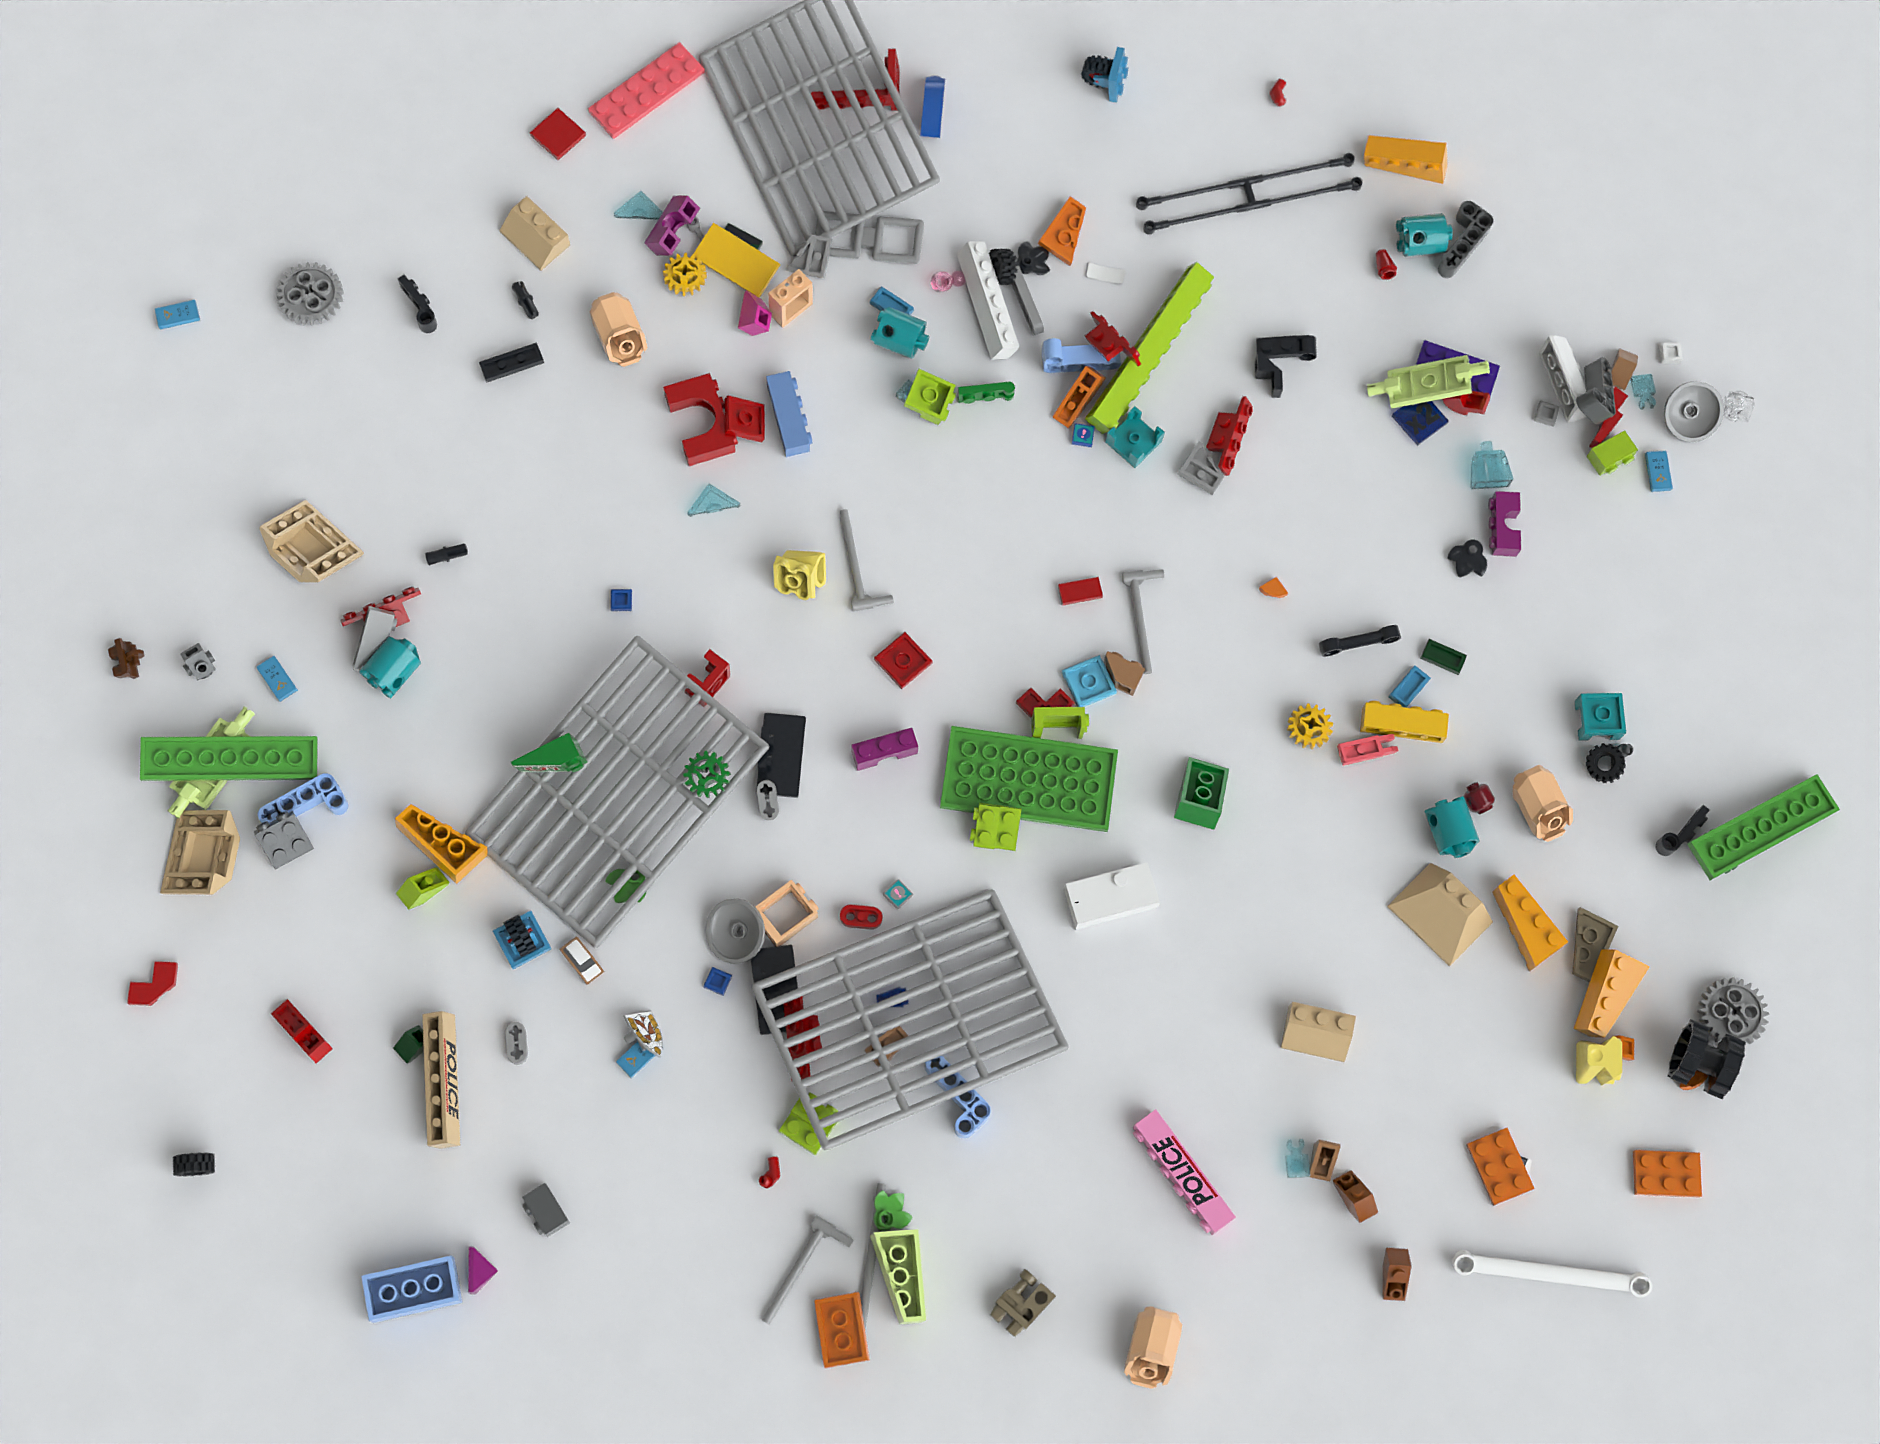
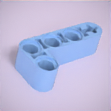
M1056 338L1047 339L1043 342V370L1047 373L1083 371L1085 366H1090L1095 370H1112L1121 366L1120 353L1108 362L1092 345L1061 346V340Z
M324 773L261 807L258 811V818L261 823L266 821L270 823L276 820V816L279 814L277 809L281 813L293 811L297 817L324 801L333 814L342 815L347 811L349 804L334 777ZM325 782H332L330 788L322 789ZM308 792H312V793H313V795H312V797H311L310 799H308V800H304V799H303V796H304L306 793H308ZM335 800H342L341 805L338 807L332 806ZM287 803H294L290 810H284ZM271 814V820H268L267 816Z
M943 1056L925 1062V1070L928 1075L939 1071L937 1067L931 1068V1061L934 1063L938 1061L940 1070L951 1066ZM958 1072L950 1075L956 1079L954 1085H947L944 1082V1078L935 1081L944 1091L967 1083ZM975 1089L968 1091L971 1095L969 1101L961 1100L959 1095L951 1098L964 1111L957 1119L954 1127L956 1135L963 1139L975 1133L988 1120L991 1112L989 1104ZM977 1107H982L986 1110V1115L978 1117L974 1110ZM962 1122H967L971 1129L968 1132H962L958 1125Z

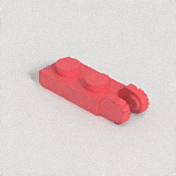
M1394 734L1376 735L1338 744L1337 748L1342 765L1380 758L1398 752L1397 746L1382 749L1381 743L1394 740Z

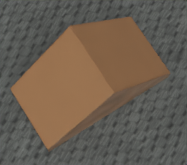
M1619 348L1611 368L1614 387L1616 386L1625 391L1638 364V355Z
M1324 1140L1315 1142L1308 1177L1330 1181L1341 1144Z

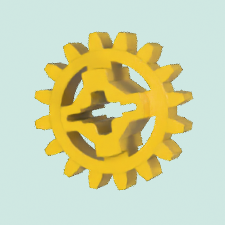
M684 253V257L676 254L677 259L675 260L670 257V264L665 263L666 270L663 271L664 283L668 284V289H675L676 295L681 291L683 296H686V292L694 295V289L700 291V285H705V279L707 278L706 266L701 265L702 260L700 258L695 260L694 254L688 257L687 253Z
M1307 703L1305 709L1300 705L1297 709L1298 712L1293 710L1291 713L1292 717H1289L1287 721L1291 724L1288 725L1287 730L1292 731L1289 737L1296 738V745L1301 742L1303 743L1302 748L1309 745L1311 749H1314L1315 744L1320 748L1323 742L1327 743L1329 740L1328 736H1331L1333 732L1329 729L1333 726V722H1328L1331 715H1324L1325 708L1318 710L1317 704L1314 708H1311L1310 704Z

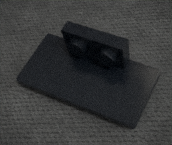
M764 713L761 738L768 743L769 749L758 761L757 786L763 780H770L776 786L777 796L798 798L806 724L805 716ZM764 784L760 791L765 792V795H769L772 787Z
M784 945L761 948L757 955L751 959L753 982H758L795 967L793 946ZM797 976L762 989L766 1000L768 1001L798 989ZM756 999L760 1035L772 1034ZM783 1004L771 1008L775 1020L785 1017ZM786 1026L779 1028L781 1033L786 1032Z

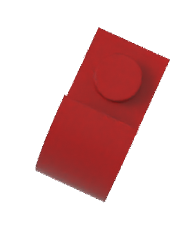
M1472 391L1469 394L1444 398L1442 400L1450 410L1467 416L1468 412L1485 414L1491 397L1489 393Z

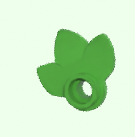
M616 869L611 872L605 880L606 883L613 885L625 869ZM636 870L635 873L639 875V878L633 880L630 877L614 896L615 902H626L646 877ZM646 892L637 902L640 903L644 899Z
M881 1190L876 1195L874 1200L876 1212L873 1221L879 1230L885 1231L892 1227L901 1229L912 1220V1215L902 1211L904 1204L903 1193H895L888 1197ZM882 1216L886 1219L885 1223L881 1221Z

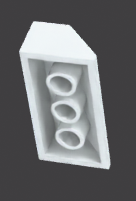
M1550 335L1539 354L1567 423L1588 418L1576 403V398L1586 393V385L1580 373V365L1574 359L1573 348L1568 344L1566 338Z

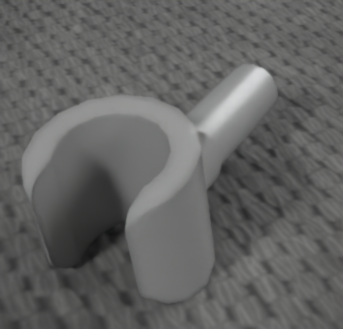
M695 217V224H688V229L691 232H695L702 241L704 235L700 230L699 219Z

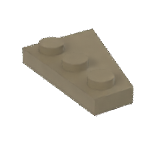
M1581 907L1577 910L1572 974L1590 983L1601 949H1609L1619 926Z

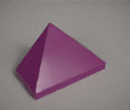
M469 1247L468 1293L473 1295L477 1294L498 1270L476 1248Z

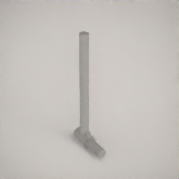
M841 510L840 516L856 596L851 600L852 610L859 611L874 608L873 606L894 603L892 595L872 598L864 594L848 510Z
M1164 570L1122 572L1123 583L1131 587L1142 665L1145 668L1144 674L1152 673L1139 585L1146 579L1164 578Z
M816 1215L810 1225L814 1234L762 1321L770 1325L822 1237L827 1238L831 1236L848 1247L854 1241L852 1238L835 1229L834 1225Z

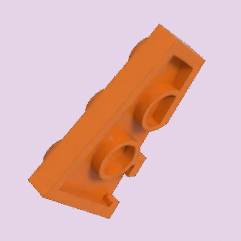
M1070 196L1038 242L1041 247L1069 266H1071L1086 207Z

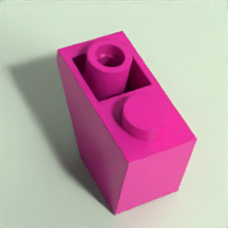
M745 291L738 328L751 336L768 332L772 312L762 299L749 291Z

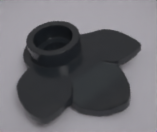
M1028 241L1019 246L1017 250L1019 257L1016 262H1018L1022 274L1033 272L1037 275H1045L1050 271L1048 265L1045 264L1049 257V251L1043 247L1033 248Z
M1468 540L1464 545L1453 547L1447 556L1449 560L1456 561L1458 577H1464L1472 571L1479 576H1483L1487 569V559L1482 554L1483 546L1478 540ZM1470 546L1476 547V553L1470 552Z

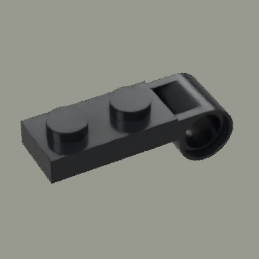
M405 274L398 278L401 289L419 310L416 319L420 330L424 333L434 332L437 328V321L434 312L429 307V299L424 293L420 294L417 291L419 288L413 279L409 280ZM425 319H431V321L427 323L423 322Z
M1313 335L1256 338L1257 352H1262L1268 359L1299 357L1300 360L1311 361L1317 358L1316 337Z
M1702 805L1696 810L1678 835L1666 833L1656 842L1657 852L1662 856H1669L1685 841L1689 843L1696 835L1694 832L1697 826L1701 828L1707 821L1708 817H1706V814L1710 809ZM1664 840L1669 841L1672 848L1666 847Z

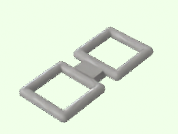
M823 211L826 219L840 221L837 212ZM846 213L848 219H851V218H853V217L859 215V214ZM879 216L876 221V228L864 227L865 221L856 225L853 250L831 248L829 256L859 258L861 248L873 249L872 258L874 260L917 264L920 261L924 222L917 219ZM817 219L815 235H820L823 233V229ZM884 225L916 227L912 255L881 253Z

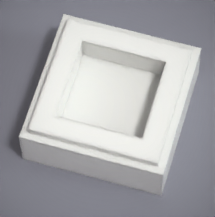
M1680 342L1660 343L1661 364L1681 363L1683 361Z

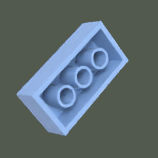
M453 1256L361 1276L368 1318L372 1323L463 1303L456 1262Z

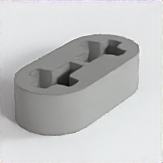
M763 780L757 786L759 811L763 819L773 820L779 813L776 786L770 780ZM764 784L772 787V791L769 792V799H766L765 792L760 791ZM770 801L771 808H775L772 816H768V813L763 811L767 808L766 802Z
M513 1022L507 1026L505 1032L507 1056L511 1063L520 1065L528 1058L527 1035L521 1023ZM515 1027L522 1031V1033L518 1034V1041H515L514 1036L510 1034V1032L514 1031ZM519 1045L520 1052H523V1055H520L518 1060H516L515 1056H512L516 1051L515 1046Z

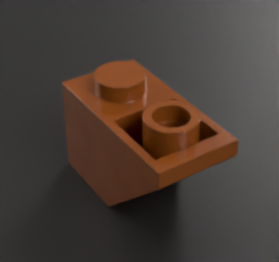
M1352 1170L1332 1180L1349 1212L1359 1223L1379 1213L1373 1193Z
M1386 1248L1383 1261V1300L1405 1301L1412 1267L1408 1249Z

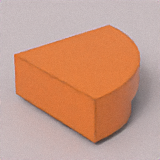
M1277 577L1259 587V590L1266 596L1282 598L1288 595L1287 590Z
M1696 1070L1695 1076L1688 1081L1687 1085L1680 1083L1679 1087L1682 1090L1695 1089L1705 1082L1708 1075Z

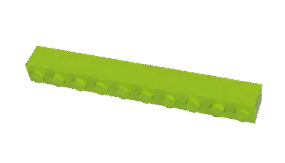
M1198 262L1186 268L1134 345L1140 354L1138 358L1141 365L1138 367L1127 356L1085 417V420L1092 426H1095L1100 433L1104 434L1113 427L1117 428L1119 418L1127 413L1130 408L1128 405L1131 400H1135L1139 395L1141 385L1146 384L1150 379V372L1160 364L1161 360L1159 359L1162 354L1164 355L1170 349L1172 339L1177 338L1181 333L1180 327L1188 322L1192 316L1190 314L1191 311L1201 303L1202 299L1200 298L1203 293H1207L1211 288V281L1214 276Z

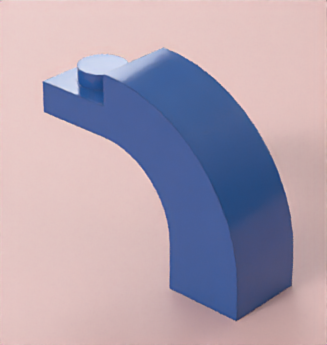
M930 76L925 79L920 136L940 138L945 78Z

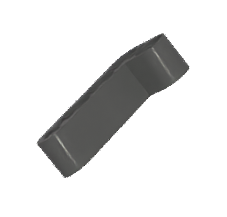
M1464 201L1456 214L1457 222L1466 230L1441 260L1438 273L1444 278L1454 276L1486 237L1494 222L1490 213L1472 201Z
M1604 357L1584 367L1586 393L1576 398L1579 409L1594 424H1599L1616 413L1612 370L1609 362Z

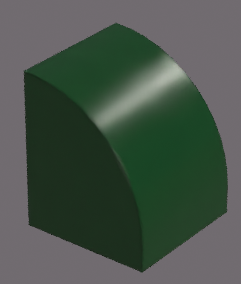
M419 1025L406 1031L393 1047L406 1064L424 1052L423 1029Z

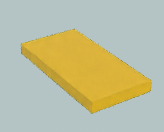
M714 222L693 253L696 260L700 258L704 265L759 298L780 267V263Z

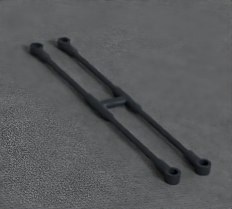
M1346 153L1344 157L1332 159L1325 163L1267 175L1260 174L1236 179L1225 184L1163 197L1146 198L1141 196L1137 199L1136 207L1139 210H1145L1147 206L1161 204L1163 201L1243 186L1248 203L1171 221L1153 222L1149 220L1145 222L1143 231L1151 235L1155 230L1169 228L1171 225L1233 212L1250 211L1268 207L1271 204L1332 191L1339 192L1349 189L1358 191L1361 189L1363 181L1359 177H1354L1349 182L1339 183L1332 187L1271 200L1270 198L1259 201L1255 200L1251 184L1325 167L1332 168L1342 165L1351 167L1355 157L1351 153Z

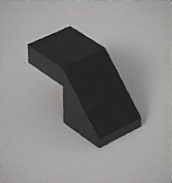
M1257 352L1255 358V379H1271L1272 398H1280L1283 391L1282 370L1262 352Z

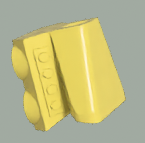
M787 550L782 557L776 556L773 564L774 587L782 594L795 593L802 600L815 598V587L820 588L826 582L825 553Z
M1612 1036L1602 1044L1583 1040L1577 1042V1083L1586 1084L1595 1076L1601 1086L1604 1084H1614L1615 1080H1620L1622 1074L1621 1039Z

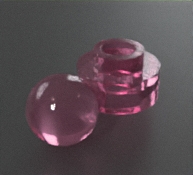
M955 271L951 276L947 272H937L931 278V286L937 292L948 291L952 284L960 287L966 282L962 271ZM939 279L942 282L941 286L938 284Z

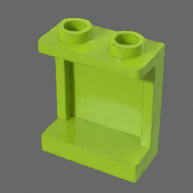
M1036 707L1031 718L1032 737L1041 738L1043 728L1076 727L1078 739H1082L1083 734L1087 733V726H1089V714H1085V707Z

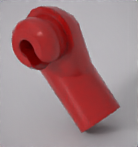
M1281 78L1277 80L1270 90V97L1273 103L1279 107L1286 103V98L1282 92L1286 82Z
M778 1157L768 1158L769 1170L763 1176H760V1186L770 1188L780 1178Z

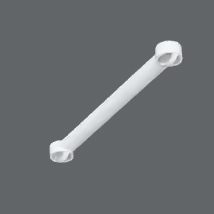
M1466 1250L1457 1252L1452 1259L1455 1270L1461 1275H1469L1475 1272L1628 1291L1638 1297L1648 1295L1652 1289L1650 1279L1642 1272L1628 1275L1475 1256ZM1458 1261H1463L1471 1265L1466 1269H1461L1456 1264ZM1633 1283L1646 1286L1640 1291L1632 1289Z

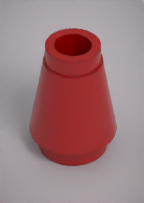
M1381 249L1377 251L1375 255L1378 275L1383 280L1392 279L1397 274L1395 263L1387 253V250Z

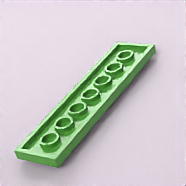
M141 737L140 780H312L317 777L318 737Z
M1818 774L1694 839L1687 845L1708 879L1712 880L1836 813L1840 809Z

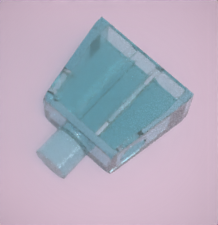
M1492 441L1481 442V451L1475 452L1471 461V489L1509 487L1514 479L1505 451L1493 450Z

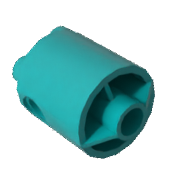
M1443 213L1402 217L1401 220L1396 221V230L1399 232L1397 251L1402 252L1405 257L1445 253L1448 248V240L1453 238L1451 224L1447 225Z
M891 307L880 311L877 322H880L878 329H874L870 339L874 341L875 345L911 359L914 358L918 349L925 350L930 337L924 334L927 325L926 321ZM889 326L893 328V333L889 330Z
M389 636L360 669L359 673L368 679L367 682L375 689L381 688V692L391 699L421 664L417 648L405 638L396 640Z
M1464 797L1455 798L1452 802H1448L1446 799L1435 803L1436 807L1424 811L1440 855L1450 854L1454 858H1461L1470 854L1477 843L1480 842Z

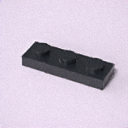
M536 342L481 361L479 364L486 383L543 364L544 360Z

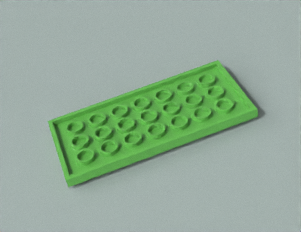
M951 726L940 808L974 813V807L979 808V802L1021 808L1020 820L1108 832L1118 749Z

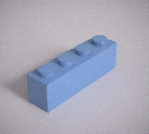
M790 371L766 376L767 388L786 457L810 452V444H813L811 433L806 432L805 429L808 423L806 415L801 414L800 408L803 407L801 396H797L795 392L798 389L796 378L791 377Z

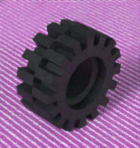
M991 249L988 253L999 285H1010V283L1014 282L1013 279H1016L1015 273L1018 272V269H1016L1018 262H1015L1017 258L1013 256L1014 252L1011 249Z
M1601 743L1599 747L1598 745L1594 746L1595 749H1591L1589 751L1590 754L1586 757V767L1591 777L1595 778L1598 782L1602 781L1606 784L1608 781L1613 783V780L1620 779V775L1624 774L1626 764L1619 748L1614 747L1612 744L1605 745V743ZM1603 756H1609L1614 760L1613 767L1608 771L1598 768V760Z
M189 1153L173 1156L174 1176H201L215 1173V1156L213 1153Z

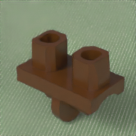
M122 638L115 639V645L108 649L110 658L115 661L119 660V664L112 668L114 677L138 678L137 666L140 665L139 659L145 656L144 651L137 649L136 645L130 641H122Z

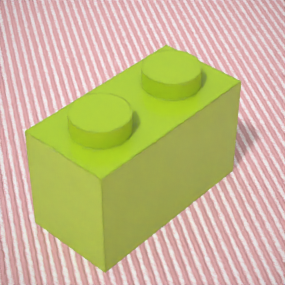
M1624 430L1592 448L1586 457L1601 476L1606 472L1611 474L1622 463L1627 465L1635 459L1634 455L1637 453L1638 448Z

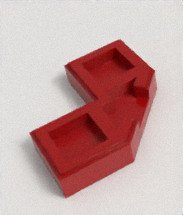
M1032 688L1016 700V704L1030 718H1032L1033 710L1036 707H1073L1075 705V702L1061 688L1046 702Z
M155 962L152 983L130 982L127 1004L152 1006L158 1001V998L176 986L178 963Z

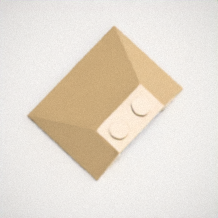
M307 500L290 508L259 528L270 556L299 582H320L364 554L359 547Z
M184 810L180 818L176 819L160 891L161 894L213 895L232 880L240 836L231 811Z
M1432 863L1387 906L1448 966H1451L1493 923L1483 903L1451 872Z

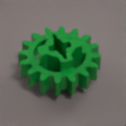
M704 751V756L696 753L697 759L689 758L691 765L684 766L688 773H684L683 776L689 778L685 785L691 786L690 791L692 793L697 790L698 797H701L703 793H705L706 798H710V793L718 796L717 790L725 791L722 785L729 784L726 776H730L731 773L725 771L729 765L727 763L722 764L724 761L722 756L716 759V752H713L711 756H709L707 751ZM706 761L705 764H703V765H701V766H697V765L700 764L701 762ZM716 764L720 767L721 775L715 771ZM709 770L713 776L705 778L701 773H707ZM693 774L698 776V786L694 782ZM717 783L713 787L708 788L709 785Z

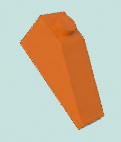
M1085 366L1052 417L1067 428H1070L1096 395L1106 377L1092 367Z

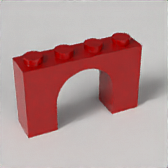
M710 373L663 387L670 413L692 406H701L712 412L715 417L714 425L708 432L682 440L683 451L689 466L736 452L735 445L738 444L736 436L724 433L725 414L723 409H725L723 398L718 397L716 392L719 391L716 379L712 380Z

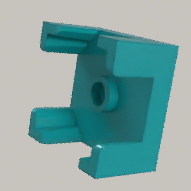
M1136 406L1128 412L1126 420L1117 429L1113 427L1107 433L1105 441L1134 468L1162 442L1165 434L1160 427L1157 426L1154 431L1142 421V412Z
M1622 693L1580 694L1574 701L1575 710L1580 708L1582 726L1578 730V741L1590 740L1592 736L1612 735L1610 740H1620L1626 734Z

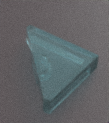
M640 191L616 210L614 216L616 218L659 220L663 212Z
M709 483L687 514L692 517L696 514L723 511V509L734 507L739 508L741 505L740 502Z

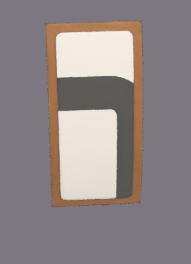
M577 936L559 949L586 985L604 973V970Z

